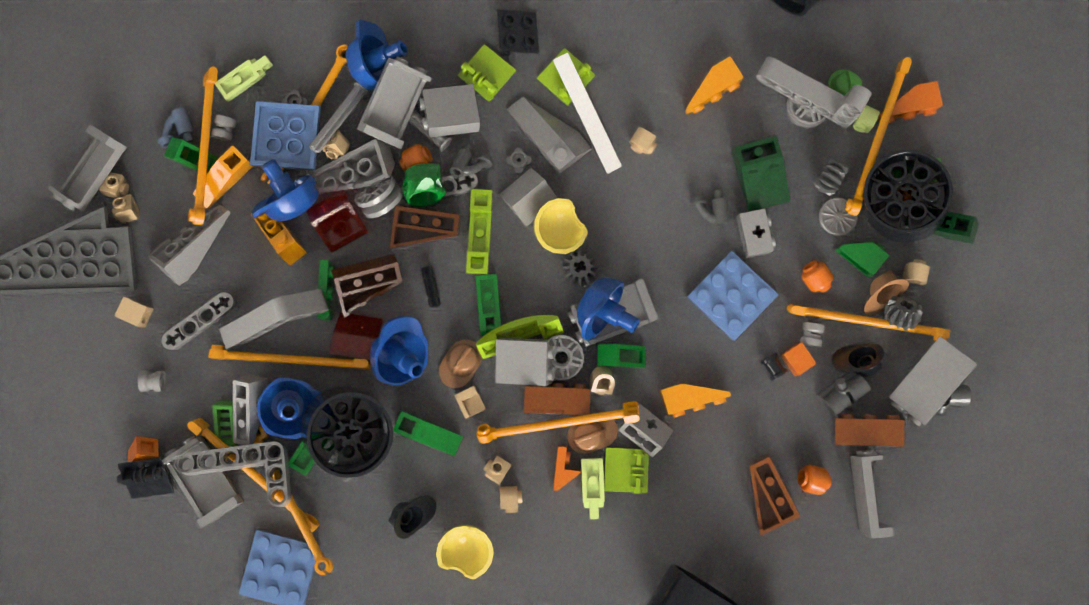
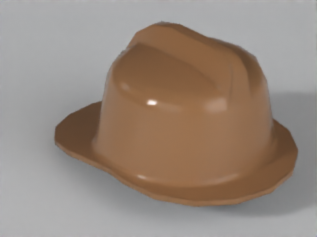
M890 270L876 277L870 286L871 297L864 306L866 315H876L885 310L886 303L893 296L898 297L908 289V281L906 279H898Z
M460 340L451 346L439 366V376L446 386L460 388L471 380L482 361V356L475 342Z
M614 419L573 425L568 430V443L578 453H592L611 445L617 438L618 427Z

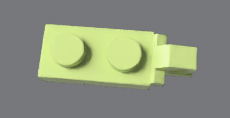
M266 55L259 60L255 58L252 60L248 59L219 79L215 85L225 100L229 102L261 80L266 75L265 71L272 67L273 64Z
M603 458L581 459L584 508H589L590 519H599L598 507H604L605 502Z

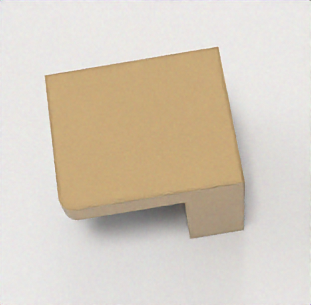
M123 297L115 317L137 327L145 328L154 308L134 299Z
M476 386L454 395L465 419L486 409Z

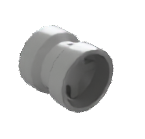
M216 115L214 120L216 125L212 129L210 136L222 141L231 142L233 138L232 129L235 128L237 121L227 116Z
M804 322L802 328L804 335L801 337L800 342L806 346L822 347L821 335L825 331V326Z
M141 370L138 375L139 391L148 392L149 390H154L155 392H164L167 381L165 371L151 373L148 370Z

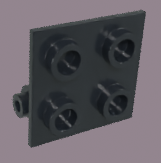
M498 9V33L502 55L508 56L511 55V52L539 54L536 12Z
M161 458L118 464L121 474L117 475V483L126 485L132 499L174 493Z

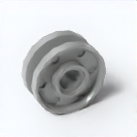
M788 97L786 113L797 126L814 128L826 120V117Z
M392 175L373 186L362 187L355 195V202L359 207L363 208L362 211L367 218H376L386 214L403 197V191L399 185H395L396 181Z
M566 335L553 336L548 339L553 340V346H555L556 350L555 358L552 359V367L555 368L554 379L562 381L576 376L584 363L583 349L578 341ZM559 352H565L568 355L566 363H557L556 355Z

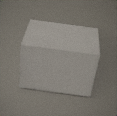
M532 168L499 194L526 227L534 221L539 209L548 201L557 199L545 179Z

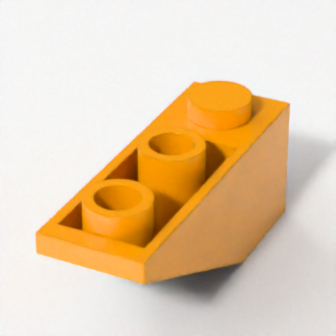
M731 56L711 68L685 110L687 115L691 112L694 114L700 112L705 108L704 105L710 101L715 103L723 97L722 94L729 90L731 93L741 86L740 83L744 77Z
M231 146L215 162L206 175L204 205L207 209L217 202L253 167L250 165V161L235 146Z
M265 213L254 219L277 254L290 266L307 253L284 221H275Z
M678 384L659 390L666 414H672L673 418L685 415L684 410L693 408V411L705 409V404L714 402V405L727 402L726 397L731 396V393L728 391L687 384Z

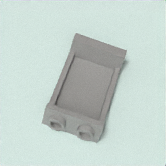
M396 57V60L387 59L357 129L401 149L404 141L400 140L426 81L430 82L432 78L426 75V70L415 66L413 69L407 66L408 61Z
M91 124L86 129V132L95 137V139L63 187L59 190L50 185L48 188L54 193L53 198L62 202L64 206L73 211L77 208L84 212L126 149V146Z
M640 279L624 286L619 304L626 308V312L640 319L638 327L658 320L644 280ZM579 304L570 306L571 311L567 312L571 323H576L578 331L575 334L579 344L583 343L585 347L628 331L619 325L615 327L608 323L595 338L587 341L582 338V328L577 321Z
M939 337L890 395L889 398L893 400L891 405L900 412L904 409L910 413L909 419L916 425L920 426L922 423L926 426L970 372L976 368L977 363L945 339Z
M192 436L183 442L184 446L180 449L174 448L165 453L164 456L166 458L162 462L163 465H167L200 518L197 520V523L203 528L244 501L225 471L189 476L175 469L174 461L180 454L211 450L204 437L195 438V436ZM213 456L205 460L206 467H210L213 464ZM190 459L183 463V469L187 470L191 466Z
M857 450V455H850L859 533L869 538L894 536L893 527L878 523L871 461L883 460V455L876 454L875 450Z

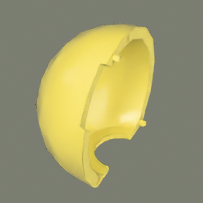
M557 198L548 201L539 209L534 219V233L538 242L543 248L552 253L567 254L575 251L583 244L588 234L585 225L580 222L575 213L572 201L569 199Z
M459 525L448 530L438 543L436 557L439 567L446 570L455 569L463 573L465 577L476 579L489 568L494 552L492 543L483 530L473 525Z

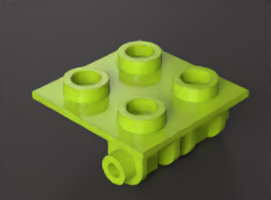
M484 44L468 63L464 62L462 64V70L457 76L468 85L473 84L474 90L490 102L516 70Z
M564 48L555 58L568 53L585 88L596 75L591 71V67L587 63L583 64ZM552 61L537 77V80L568 106L572 99Z
M606 448L604 491L633 492L635 494L648 493L649 454L643 449Z

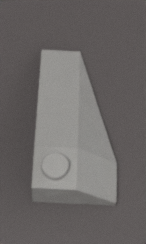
M525 97L520 98L507 108L509 114L558 175L592 149L578 131Z
M376 138L309 174L315 178V186L320 194L373 186L391 176L395 162L390 146Z
M221 205L216 206L205 214L202 225L183 228L180 230V236L172 241L168 238L147 257L172 281L180 286L188 281L196 271L230 215V211Z

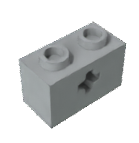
M765 209L740 213L736 218L745 258L773 252L776 242L774 235L770 234L771 218L769 214H766ZM753 231L761 232V235L759 237L753 235Z
M639 404V421L626 424L624 422L619 431L650 456L654 457L663 448L674 430Z

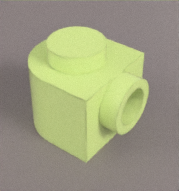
M866 105L860 116L855 120L853 128L858 132L869 133L874 127L880 111Z

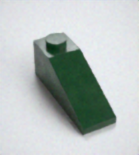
M918 208L911 211L912 216L917 218L924 214ZM927 208V210L930 213H932L935 217L940 211L937 209ZM948 212L942 225L933 234L950 240L973 244L979 223L975 216ZM907 216V219H906V222H905V226H908V227H909V224H908V216Z

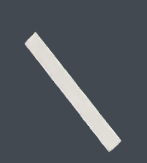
M566 53L553 59L607 174L622 167L569 54Z

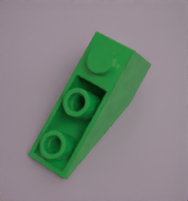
M401 411L393 428V432L452 456L456 455L464 437L407 411Z

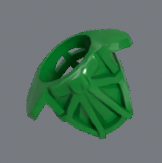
M416 164L406 170L402 190L410 205L414 207L436 205L437 201H440L445 196L446 192L445 188H443L439 164Z

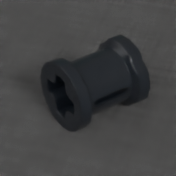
M777 353L770 355L760 362L768 370L771 381L788 372L787 368H783L779 362Z

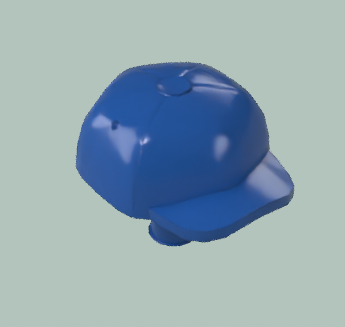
M360 19L356 22V39L349 44L346 50V60L351 76L363 88L374 90L387 59L396 60V57H406L407 47L401 40L388 45L384 32L378 25Z
M275 159L266 162L261 169L264 170L270 179L269 185L274 193L253 208L252 216L255 219L265 213L269 218L281 222L302 215L314 205L319 197V191L315 186V178L308 174L293 181L287 172L284 173Z
M600 278L586 290L577 309V321L582 328L581 335L584 340L589 341L591 338H595L608 323L615 327L619 325L630 331V333L637 329L640 319L626 312V308L619 304L624 290V282L613 278Z
M400 316L388 320L383 325L380 335L372 342L370 350L371 368L379 381L388 385H403L423 374L428 362L427 338L423 336L421 324L416 318Z
M284 377L275 379L258 397L257 415L262 428L267 434L288 439L300 438L303 414L309 403L322 392L312 388L305 381ZM327 404L322 410L330 415L331 408ZM321 417L318 420V426H327L328 417ZM312 432V435H317L322 432Z

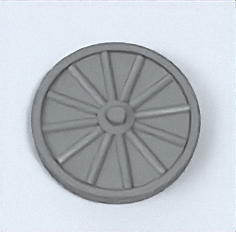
M844 198L828 200L822 205L819 212V220L822 227L832 235H845L851 232L857 224L858 215L848 214V211L844 210L847 202Z

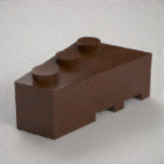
M395 206L390 248L459 236L462 215Z
M394 254L331 270L344 318L350 315V312L356 308L366 305L369 300L377 295L380 296L402 283L398 261Z

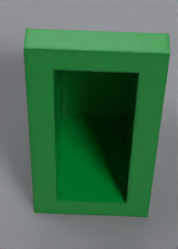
M172 137L164 157L198 171L200 148L182 139ZM209 152L207 173L219 159V157Z
M874 242L843 244L835 249V252L866 277L873 276L890 256L885 252L886 249L881 244Z
M598 344L597 366L645 368L646 347L623 344Z

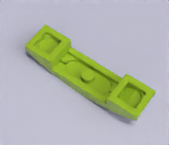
M471 189L466 273L488 274L492 190Z
M529 316L497 327L476 342V346L482 358L485 359L496 355L497 339H527L542 334L543 338L547 339L563 334L564 329L558 316Z

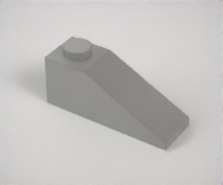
M248 375L233 380V443L241 445L254 443L260 424L256 406L258 405V397L268 386L267 378Z

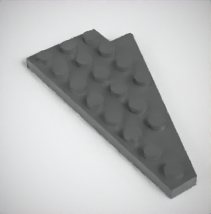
M107 207L99 208L0 255V294L137 290L131 226L109 227Z

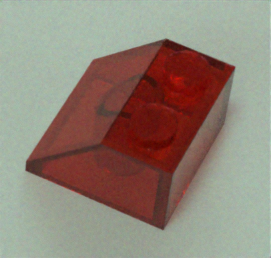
M344 190L335 193L306 211L311 224L331 253L368 233L362 219Z
M341 312L333 331L329 353L370 360L371 345L381 333L383 319L350 314L344 318Z

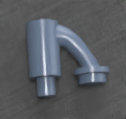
M186 108L173 110L164 124L162 137L158 139L161 147H168L171 138L174 137L170 135L174 124L179 136L183 137L184 141L188 143L193 142L192 134L194 131Z

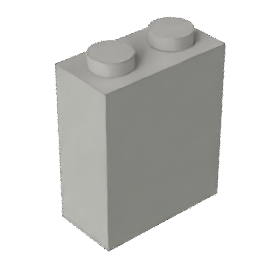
M473 84L422 90V98H419L420 111H424L425 117H422L423 130H427L429 138L479 132L480 118Z
M497 339L495 383L535 386L551 384L555 378V368L552 367V359L555 358L556 350L555 346H553V340Z

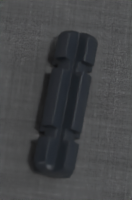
M423 267L421 272L425 278L423 281L426 295L429 297L427 299L429 307H439L441 303L439 297H437L438 289L435 277H433V267Z

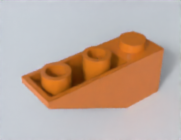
M938 81L916 85L897 100L889 123L894 122L897 118H903V120L913 119L917 114L922 113L924 116L936 114V110L943 106ZM883 112L878 116L876 122H880Z

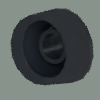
M875 343L850 345L838 349L833 354L831 360L832 365L839 371L855 372L862 377H869L882 369L881 361L885 353L883 348Z
M425 495L416 498L412 502H400L397 504L388 519L389 523L394 526L396 536L401 539L409 538L431 521L436 512V501L433 497Z

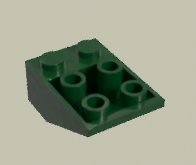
M777 136L736 146L732 150L731 154L748 212L790 202L783 155Z

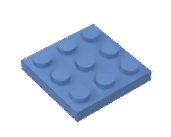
M256 101L250 165L262 167L266 162L275 159L280 168L315 171L317 153L313 152L309 145L319 133L321 107L316 105Z
M730 251L687 298L731 340L735 341L779 294L733 251Z
M257 529L239 594L278 605H305L316 562L307 542Z

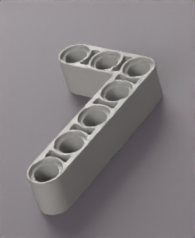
M773 57L765 59L756 75V78L761 83L844 127H849L860 116L872 94L866 87L853 85L844 96Z
M316 289L272 299L219 330L226 350H231L254 340L287 321L315 316L329 309L322 289Z
M273 441L183 453L177 456L174 461L175 469L189 476L265 466L268 501L277 507H285L291 501L287 449L279 442ZM279 447L281 449L280 455L277 458H272L271 451ZM257 450L259 453L258 458L250 461L249 454ZM235 453V462L232 464H228L227 457L230 454ZM213 456V464L210 467H206L205 460ZM187 459H190V460H191V466H190V468L187 469V470H184V469H183V463H184V461H186ZM281 469L283 472L282 477L279 480H274V471ZM278 491H283L285 494L281 502H276L274 499Z

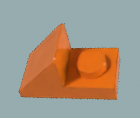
M558 446L553 491L560 490L582 472L581 470L565 468V465H569L570 452L566 451L567 447Z

